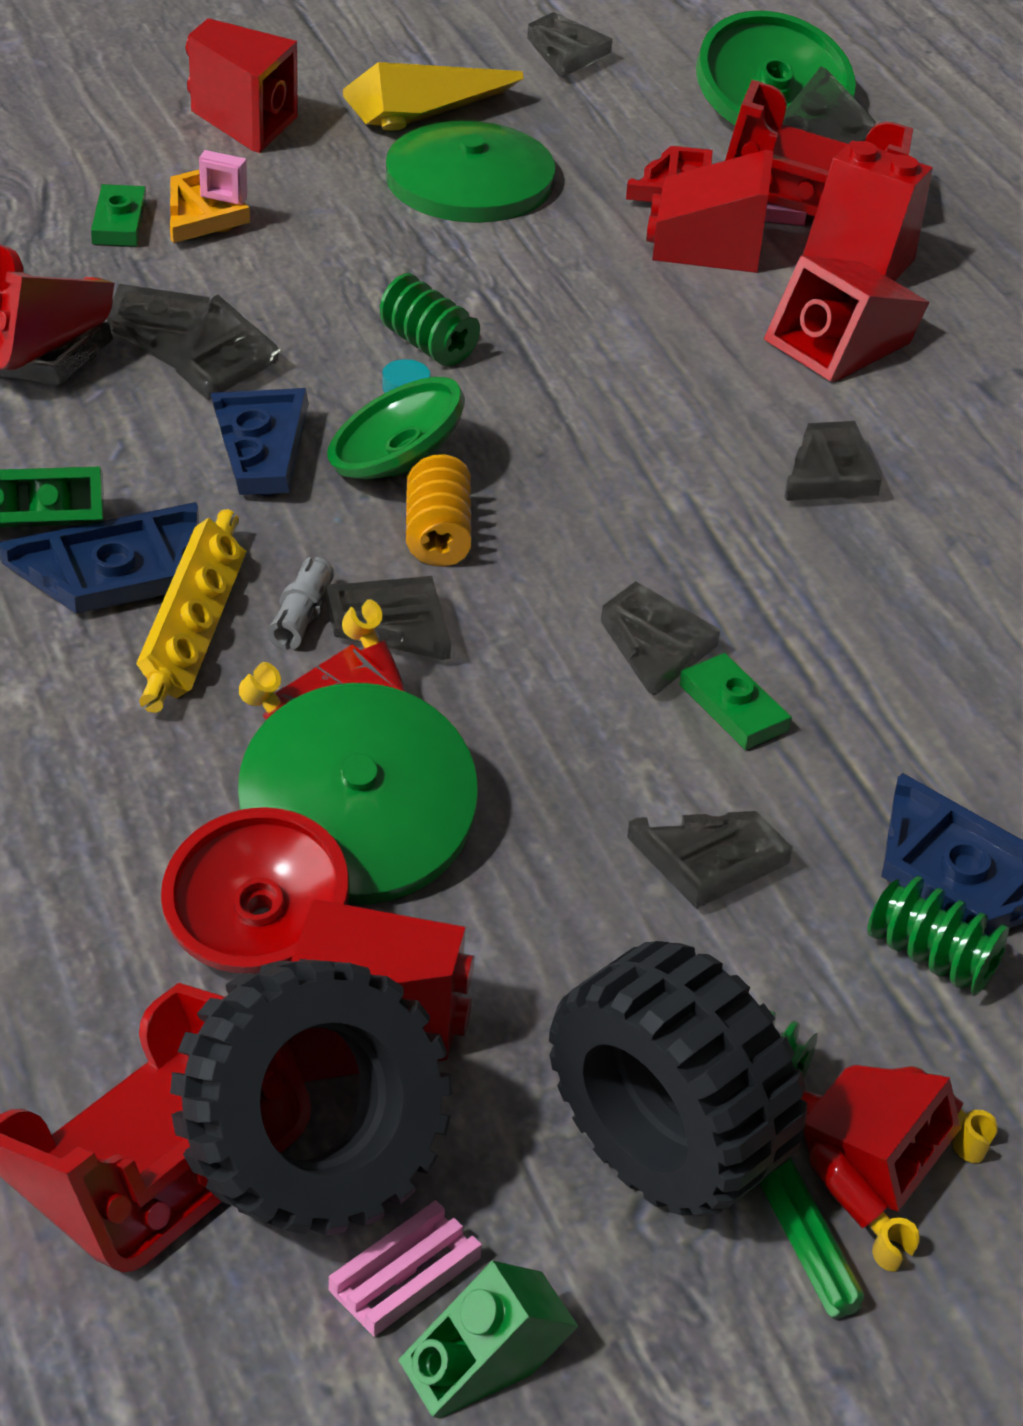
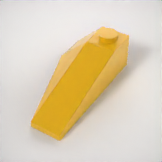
M377 62L343 89V97L365 124L381 125L383 130L395 131L405 128L407 124L503 93L522 81L524 76L523 71Z

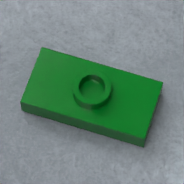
M101 185L91 227L92 244L137 246L146 203V186Z
M726 653L681 670L679 685L744 750L790 730L792 716Z

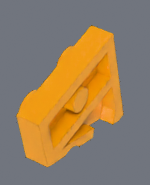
M199 169L170 177V240L173 243L213 232H226L233 227L250 223V207L245 202L242 205L200 196Z

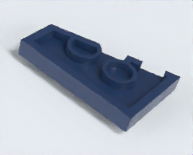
M306 388L210 393L239 495L259 494L270 496L277 493H289L309 406Z

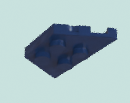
M196 502L3 541L0 542V560L3 565L76 614L91 610H101L106 607L137 600L155 598L167 593L193 530L199 524L198 505Z
M904 773L899 775L893 797L881 877L889 882L899 879L900 885L905 887L917 875L925 879L921 895L924 899L939 887L946 891L942 906L943 910L948 911L958 900L967 903L963 921L967 924L980 912L988 915L984 932L986 935L992 934L1002 924L1009 928L1023 924V840Z

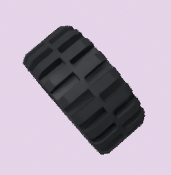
M652 941L644 942L638 947L631 948L563 996L556 1008L549 1032V1042L553 1044L549 1055L552 1070L558 1072L560 1081L557 1087L563 1102H569L575 1114L572 1119L581 1134L584 1132L595 1145L593 1151L604 1164L609 1162L618 1172L617 1177L630 1189L638 1188L643 1192L644 1199L657 1207L668 1206L671 1213L693 1216L714 1215L720 1213L723 1209L729 1208L787 1162L789 1157L797 1151L802 1140L807 1118V1102L801 1099L805 1090V1084L801 1070L795 1069L792 1063L795 1053L787 1037L779 1035L772 1023L775 1017L764 1003L759 1005L749 994L751 988L738 975L730 976L722 969L723 963L711 955H696L695 948L682 943Z
M300 959L295 962L277 961L261 965L258 974L242 973L226 984L228 995L224 999L209 998L197 1013L199 1019L205 1022L199 1033L185 1032L177 1051L189 1057L184 1074L172 1072L170 1094L182 1097L183 1111H177L171 1114L175 1135L188 1139L190 1145L183 1156L194 1173L207 1178L206 1188L220 1201L236 1207L238 1212L280 1229L300 1234H306L308 1230H313L323 1235L345 1233L349 1226V1221L365 1227L383 1218L385 1211L381 1205L382 1202L388 1201L401 1205L415 1192V1186L409 1180L416 1171L429 1174L436 1162L438 1155L431 1151L430 1147L435 1134L447 1135L451 1118L450 1115L441 1114L442 1096L453 1095L452 1074L440 1072L437 1061L447 1055L440 1034L428 1033L423 1030L422 1027L429 1023L430 1015L418 1000L402 999L404 995L403 986L388 976L370 974L368 967L352 963ZM307 1028H326L342 1037L351 1049L357 1062L361 1083L358 1109L349 1129L332 1148L309 1160L291 1159L276 1150L264 1128L260 1108L263 1079L273 1057L289 1039Z

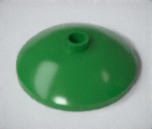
M447 377L423 378L396 387L366 404L339 428L328 446V461L338 474L361 480L391 477L410 471L421 459L434 455L456 428L465 405L464 393L456 381Z

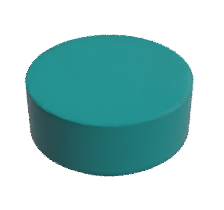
M401 359L392 361L383 368L382 389L386 393L406 383L429 378L430 370L426 365L415 360Z

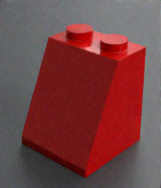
M207 18L188 35L185 50L187 56H189L190 75L187 81V90L191 97V111L250 150L261 153L298 117L297 41Z
M852 140L833 158L803 255L863 262L895 281L915 260L933 167L919 163L912 156L895 155L878 149L873 143Z
M762 150L664 177L662 194L653 193L651 214L648 220L646 242L654 243L652 260L757 273L769 196L773 151Z
M801 255L764 340L830 382H836L910 344L930 302L863 262Z
M316 899L312 900L291 961L307 959L352 963L368 967L372 975L388 976L403 986L404 995L402 999L418 1000L430 1015L429 1023L422 1027L423 1030L428 1033L440 1034L447 1055L437 1061L448 1059L454 1035L465 1036L472 998L462 997L461 995L468 994L475 956L464 954L465 926ZM307 1028L288 1040L304 1082L359 1074L358 1065L351 1049L342 1037L332 1030L326 1028Z

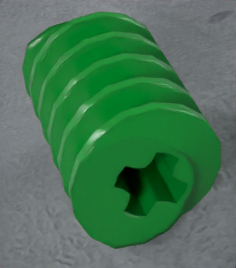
M404 273L396 277L388 285L382 296L380 318L383 325L404 340H407L417 349H420L427 356L432 357L440 365L453 366L461 363L470 356L476 347L480 337L478 318L470 317L468 311L461 306H456V303L449 298H444V295L439 291L432 290V287L424 281H420L412 273Z
M917 875L905 887L900 885L899 879L891 882L882 892L873 908L867 926L868 935L878 940L887 936L888 947L900 952L908 948L907 953L911 961L922 964L929 960L928 965L931 973L941 977L950 972V981L953 986L964 989L972 984V996L978 995L991 980L1004 956L1009 927L1002 924L990 936L984 934L988 915L980 912L967 924L963 921L967 903L958 900L948 911L943 910L942 906L946 891L939 887L924 899L921 895L925 879Z

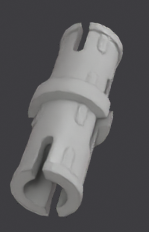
M311 557L304 560L295 581L284 589L279 600L281 608L267 631L268 638L275 646L287 650L290 643L291 649H296L302 641L307 626L319 617L324 606L323 601H321L335 575L333 567L325 559L315 557L314 563Z

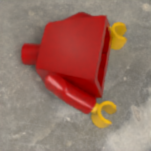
M367 600L364 603L362 614L367 624L357 618L353 607H350L343 618L342 628L344 633L353 640L361 641L363 649L360 650L351 644L277 692L276 690L281 685L280 673L271 663L262 662L253 671L254 677L251 674H247L239 685L241 699L251 706L262 705L266 710L262 716L267 720L280 707L296 697L330 685L370 683L406 692L401 675L386 641L382 640L379 642L375 629L382 621L383 613L380 606L373 600Z
M853 1065L844 1069L824 1095L804 1090L803 1097L801 1098L807 1102V1118L803 1132L810 1155L809 1162L812 1170L861 1229L869 1225L877 1235L872 1247L874 1260L880 1267L891 1272L899 1269L903 1258L899 1249L893 1246L890 1241L899 1243L909 1255H913L919 1245L920 1237L914 1223L900 1217L890 1219L884 1213V1210L889 1208L900 1211L951 1141L953 1149L959 1157L970 1163H980L989 1151L990 1144L998 1130L996 1119L991 1113L984 1110H972L967 1114L961 1109L963 1101L953 1094L950 1077L927 1074L924 1070L915 1066L885 1069Z

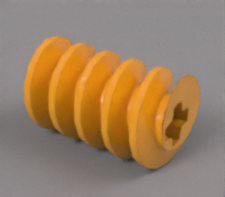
M447 454L431 455L421 459L411 468L407 476L406 544L410 553L419 561L431 566L441 567L457 564L466 557L471 549V474L464 462Z

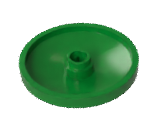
M758 10L746 11L722 19L706 34L696 60V76L702 93L710 105L733 125L736 124L741 104L752 80L772 85L784 94L787 102L786 114L783 120L784 125L821 136L831 132L843 121L855 94L856 82L854 71L849 59L840 46L816 26L784 13Z
M449 121L423 126L397 139L390 147L386 157V181L391 192L401 202L421 213L450 221L484 223L516 218L541 206L550 197L554 188L555 162L549 150L538 140L521 131L493 123Z
M344 683L318 688L304 693L280 707L261 725L251 739L241 763L238 779L240 810L269 807L293 811L312 819L330 833L339 845L346 861L350 884L347 904L368 905L399 899L418 891L438 878L450 867L467 842L475 818L478 793L477 776L472 756L464 739L452 723L436 708L410 693L370 683Z

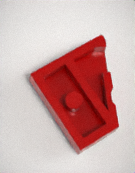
M670 146L661 153L659 159L653 160L645 166L643 178L640 180L634 178L628 180L626 199L652 202L653 193L662 194L664 177L711 165L713 150Z

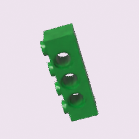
M100 466L0 469V528L86 525L105 521L103 472Z

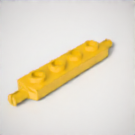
M221 510L217 515L216 522L208 517L195 526L136 662L148 682L139 700L141 707L147 705L145 710L148 712L157 713L161 711L167 695L177 699L193 687L247 552L233 537L235 528L239 523V516L235 515L232 517L234 514L232 510Z

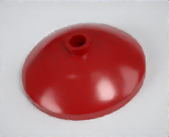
M279 808L242 809L209 821L194 831L178 847L164 873L161 888V904L171 934L181 948L190 956L207 966L222 971L245 974L259 973L261 965L292 960L313 899L347 905L350 885L349 874L344 855L335 839L327 830L312 819L299 813ZM259 908L270 909L268 912L263 914H253L254 911H256Z

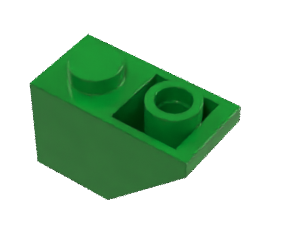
M492 1260L406 1350L398 1361L431 1416L443 1418L531 1376L579 1326L542 1271Z

